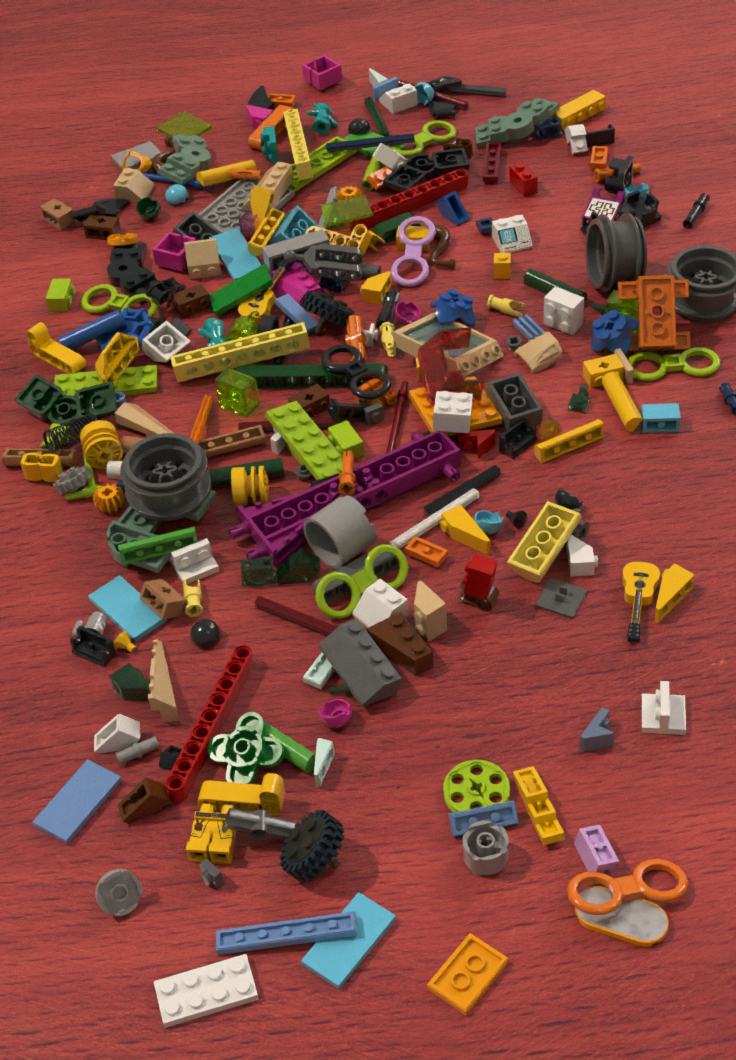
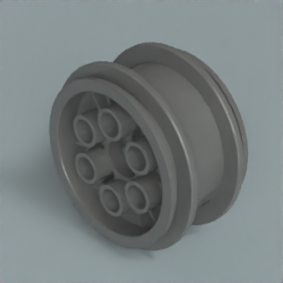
M624 213L618 221H610L607 215L601 214L590 222L586 234L585 258L588 276L594 288L600 289L602 292H609L613 284L636 281L638 276H645L647 242L645 231L639 218L633 217L630 213Z
M700 245L684 249L671 260L667 267V275H674V280L688 279L689 297L675 298V312L693 321L714 322L725 319L736 311V255L733 252L717 246Z
M174 433L156 434L137 442L127 452L120 468L121 478L126 486L125 495L129 505L142 516L157 521L177 520L195 512L204 503L211 490V478L207 471L208 462L205 451L192 439Z

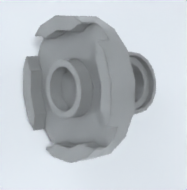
M115 869L101 877L96 886L95 896L97 903L105 913L123 916L129 914L138 906L137 902L140 899V895L142 896L143 890L141 882L134 873L127 869Z

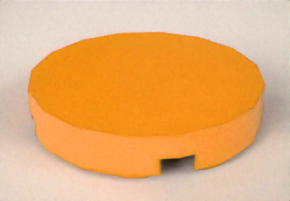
M126 233L125 235L114 234L107 237V244L130 245L139 241L138 235L134 233Z

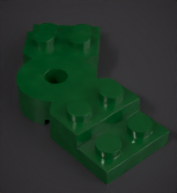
M35 374L14 399L18 405L29 410L32 415L43 421L50 420L52 424L71 422L90 413L94 414L98 420H103V417L115 415L114 413L117 411L115 386L112 381L79 389L74 397L72 395H65L61 387Z

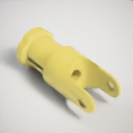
M492 294L487 301V309L493 308L500 310L501 313L515 317H522V314L512 310L513 308H527L524 303L506 298L500 299Z
M390 322L382 323L379 327L382 334V345L387 351L388 356L394 357L396 356L397 345L391 332L395 330V327Z
M184 579L183 591L184 598L186 599L185 603L187 604L185 612L189 617H198L203 613V607L200 605L202 601L200 581L198 579L197 587H190L186 584V579Z

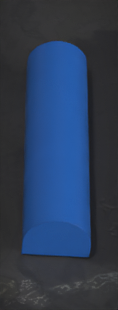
M115 310L58 337L61 345L73 350L125 326L126 320L119 310Z

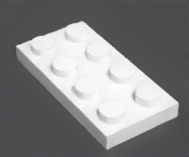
M247 954L154 981L164 1028L259 1000Z

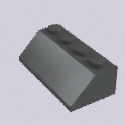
M358 619L339 625L319 644L318 647L361 707L397 693L402 678Z

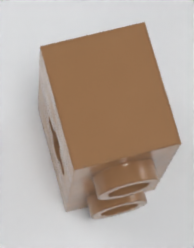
M55 198L40 206L43 219L61 231L76 223L75 219L71 217V212L74 210Z
M163 579L145 581L139 597L162 620L181 616L186 601L184 597Z

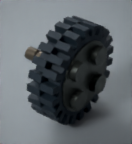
M308 290L301 304L306 310L320 317L314 330L317 334L321 333L326 320L347 327L346 320L355 313L354 310L347 306L346 302L337 301L333 295L329 293L324 294L319 291L313 292Z
M315 810L314 813H308V818L305 816L301 818L302 823L299 824L297 822L295 824V828L289 832V839L286 838L284 841L286 846L281 848L283 854L279 858L281 860L280 866L298 881L306 882L307 880L310 882L313 877L315 879L319 877V871L322 873L326 871L325 866L327 864L335 869L341 864V861L336 858L339 854L336 850L341 849L343 845L340 842L344 840V835L342 834L345 831L342 828V823L324 810Z

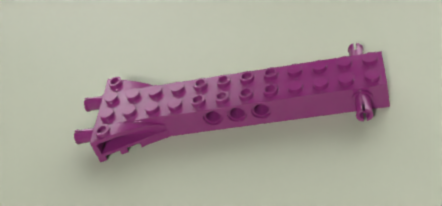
M417 430V433L413 432L411 435L413 442L353 468V473L356 477L354 483L355 492L349 496L356 499L367 510L443 474L451 482H454V479L457 481L460 473L455 468L461 466L460 449L443 431H435L424 436L421 431ZM339 475L296 495L272 499V503L261 505L260 501L255 502V506L244 508L243 505L237 506L240 524L228 528L230 538L234 540L247 533L256 542L258 547L245 552L249 563L265 556L275 568L278 565L284 564L285 559L306 539L303 529L304 521L337 498L345 497L338 491L340 484Z

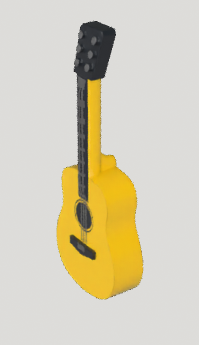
M284 259L272 276L274 284L239 305V314L245 322L258 325L263 315H270L271 307L275 304L276 296L271 289L284 270L290 268L294 262L289 263Z
M631 562L623 568L624 599L627 603L633 604L631 623H629L626 639L630 642H640L639 622L641 606L650 605L653 602V593L659 586L660 570L651 563Z

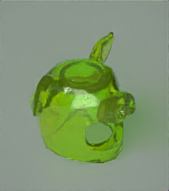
M253 311L248 316L237 318L227 333V340L232 341L258 334V323L254 319L260 316L259 312Z

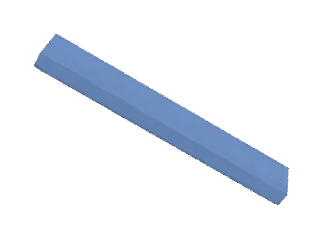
M352 911L216 930L217 955L357 936L356 913Z

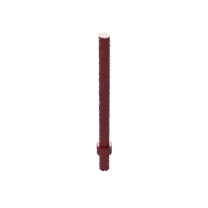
M402 381L401 388L397 394L398 402L386 454L395 449L404 403L408 397L407 389L409 383L407 381Z

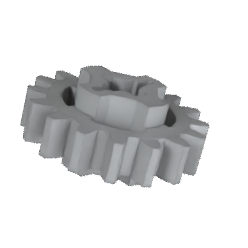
M74 466L61 473L53 486L57 493H63L64 491H70L71 493L86 485L87 479L91 478L93 474L88 466H82L81 468Z

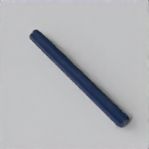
M411 133L327 143L326 150L327 152L378 147L380 143L384 145L412 143L415 141V137Z

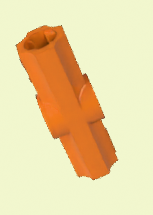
M351 315L346 320L348 335L345 336L347 345L354 346L362 353L361 363L363 364L366 361L365 345H367V339L363 332L361 317ZM350 353V361L352 362L355 357Z

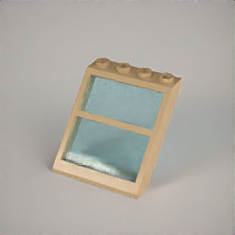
M435 312L391 332L398 349L458 378H463L504 356L497 340L456 321L439 324Z

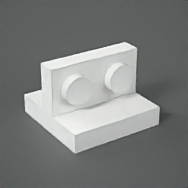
M207 538L171 552L172 556L169 558V561L182 583L184 579H186V584H190L198 579L219 572V566L212 556L210 543Z
M660 681V690L656 689L655 694H642V733L686 734L685 695H669V681Z

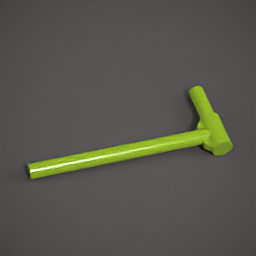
M83 451L84 464L85 466L89 467L90 471L93 474V467L86 462V458ZM94 474L91 478L87 479L88 486L84 489L66 493V501L93 497L95 490L100 489V485H95Z

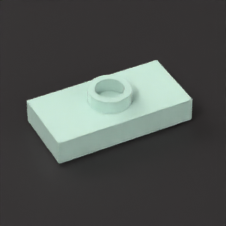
M322 652L303 676L304 683L322 689L335 671Z

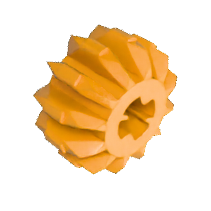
M353 186L340 188L337 191V203L342 209L346 208V210H353L354 207L358 208L362 204L361 190Z
M107 483L106 486L100 485V489L95 490L93 502L97 511H101L103 514L106 512L111 514L112 511L118 512V508H123L125 496L121 487H117L116 484L110 486Z

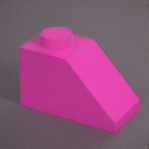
M252 105L246 106L247 117L253 129H257L273 112L271 109Z

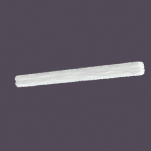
M475 488L471 489L389 542V544L401 549L415 536L419 537L441 522V513L459 505H462L464 508L479 498V492Z

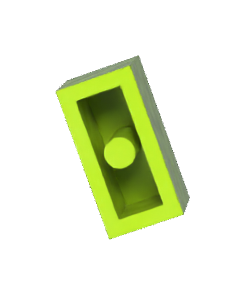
M52 279L45 298L49 312H68L69 306L72 305V297L76 293L75 285L72 284L71 279Z
M348 421L328 428L327 438L341 455L345 451L346 456L348 454L347 451L353 452L354 459L364 455L363 441Z

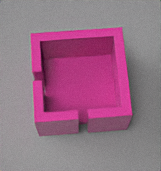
M322 55L314 59V61L311 60L302 65L303 80L319 90H324L343 80L341 65L326 55Z
M168 231L152 249L155 265L183 272L187 267L184 242L196 241V238L183 235L181 239V234Z

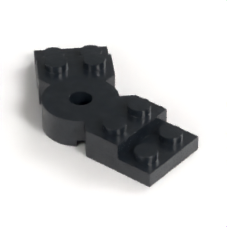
M464 148L433 152L432 157H428V154H417L407 160V165H400L383 179V186L403 192L423 184L434 177L438 178L457 169L470 170L469 161Z
M147 244L115 245V249L111 251V263L107 267L109 282L114 287L120 288L121 286L122 293L129 297L146 294L152 284L159 283L155 274L146 267H143L147 253ZM140 301V302H137V303H138L139 305H143V304L147 303L148 301Z

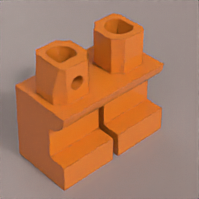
M373 378L358 388L362 391H375L381 388L384 383L380 379ZM392 385L385 395L376 399L366 400L354 395L355 404H360L359 399L364 400L369 406L380 402L383 409L386 402L391 405L397 402V396L393 392Z

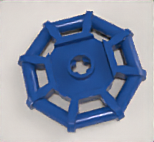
M124 308L120 313L125 318L126 325L96 339L101 347V352L117 332L137 337L139 345L142 346V340L154 326L148 316V311L144 308L140 310Z

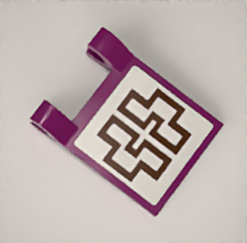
M595 186L582 219L586 216L589 221L591 213L596 212L598 215L605 214L609 217L610 221H614L618 214L617 207L624 204L625 192L618 191L616 199L605 198L599 194L601 187Z

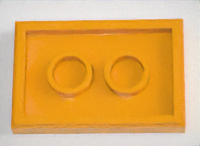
M469 933L429 981L427 989L466 1016L507 966L509 958Z

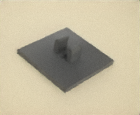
M550 578L535 607L573 619L588 589Z

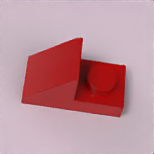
M495 430L458 433L459 449H477L478 458L482 457L495 446Z

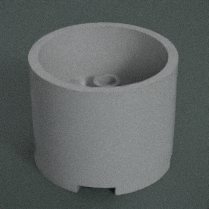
M346 495L345 497L337 498L306 519L303 524L304 534L311 549L323 563L333 569L340 568L373 545L377 540L375 525L370 524L365 516V508L351 496Z

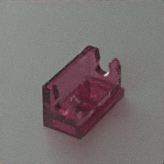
M250 210L238 219L240 232L247 243H249L256 232L254 222L258 219V214L251 217L252 211Z

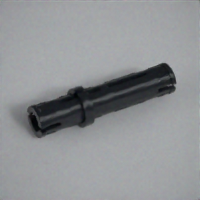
M702 193L699 199L694 202L692 210L683 221L685 228L688 224L687 229L692 228L700 213L705 210L706 204L710 200L708 194L705 196V193Z

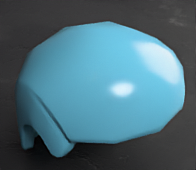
M419 82L415 86V89H417L418 103H424L423 106L433 100L434 90L428 83Z
M641 183L639 187H635L632 184L629 188L626 187L624 189L625 196L638 190L640 192L639 198L643 196L646 199L650 187L644 183Z
M180 184L170 186L165 193L166 200L171 205L185 203L186 198H190L186 188Z
M481 510L475 514L473 520L485 534L491 535L501 529L504 517L500 519L498 512L493 514L489 511Z

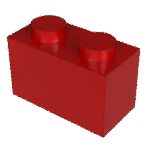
M524 162L509 166L510 183L523 197L538 193V177Z
M474 553L472 560H468L465 567V572L468 573H465L462 583L465 585L464 594L487 600L493 587L498 560Z

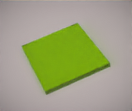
M183 111L157 126L156 129L170 137L178 134L200 136L210 130L212 125Z
M365 195L320 205L327 227L373 216Z

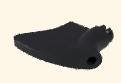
M441 76L427 83L432 86L433 90H439L445 87L460 85L462 80L450 76Z
M260 86L253 93L247 105L270 109L274 102L267 97L264 86Z
M435 99L429 103V112L435 119L455 117L457 115L455 104L444 103Z
M105 199L94 202L93 206L97 205L105 209L104 216L116 217L118 212L129 204V200Z

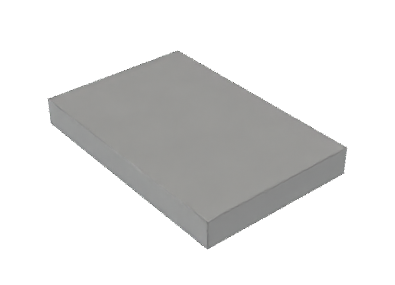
M149 141L111 155V158L123 171L122 162L128 151L137 152L143 157L147 156L150 159L162 152ZM128 156L125 165L132 169H137L141 165V160Z

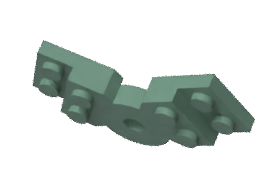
M535 98L532 102L527 100L517 108V112L507 117L502 115L489 118L488 124L475 127L477 148L486 147V142H507L509 136H513V139H519L530 135L535 129L534 125H542L560 109L559 103Z
M172 135V143L176 152L167 157L165 164L158 167L157 174L183 185L196 177L199 169L200 171L207 170L211 154L207 150L205 139L197 135Z

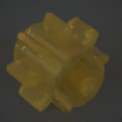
M546 419L541 422L542 427L539 428V435L543 440H549L559 436L558 434L561 433L562 429L556 420Z

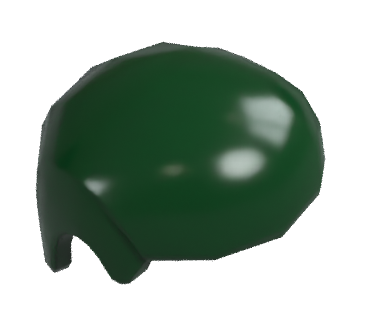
M145 197L137 203L136 210L142 219L153 220L160 214L161 206L156 199L152 200L150 197Z

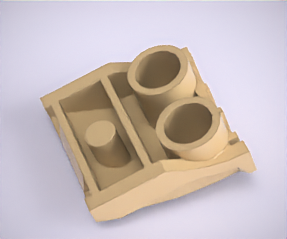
M549 331L543 332L542 335L535 337L515 350V355L519 356L531 369L532 374L548 368L550 364L556 363L563 353L558 340Z

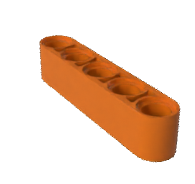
M279 105L250 135L248 146L262 150V146H265L264 142L261 143L260 134L263 133L262 127L274 126L275 136L277 137L286 127L283 112L294 108Z

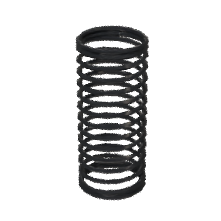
M90 413L44 431L43 439L46 447L51 452H56L59 449L66 448V446L73 445V443H79L80 431L78 426L82 430V425L85 427V423L86 425L91 423L89 417L93 422L94 420L98 421L97 417ZM71 428H72V430H73V432H74V434H75L76 439L74 438V436H73V434H72ZM47 432L49 433V440L54 450L50 447L47 441Z

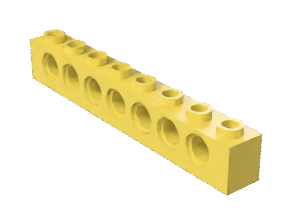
M288 109L283 113L298 179L312 178L314 176L298 109Z
M302 322L170 357L178 383L303 351L310 348L305 324Z

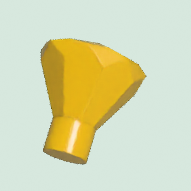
M126 631L119 634L114 642V648L127 649L131 653L136 649Z

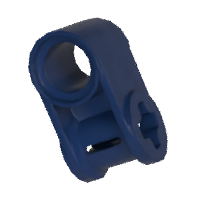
M555 117L547 119L542 125H534L535 137L540 140L560 137L563 133L560 126L562 120Z
M321 277L319 280L321 287L336 293H340L350 283L348 280Z

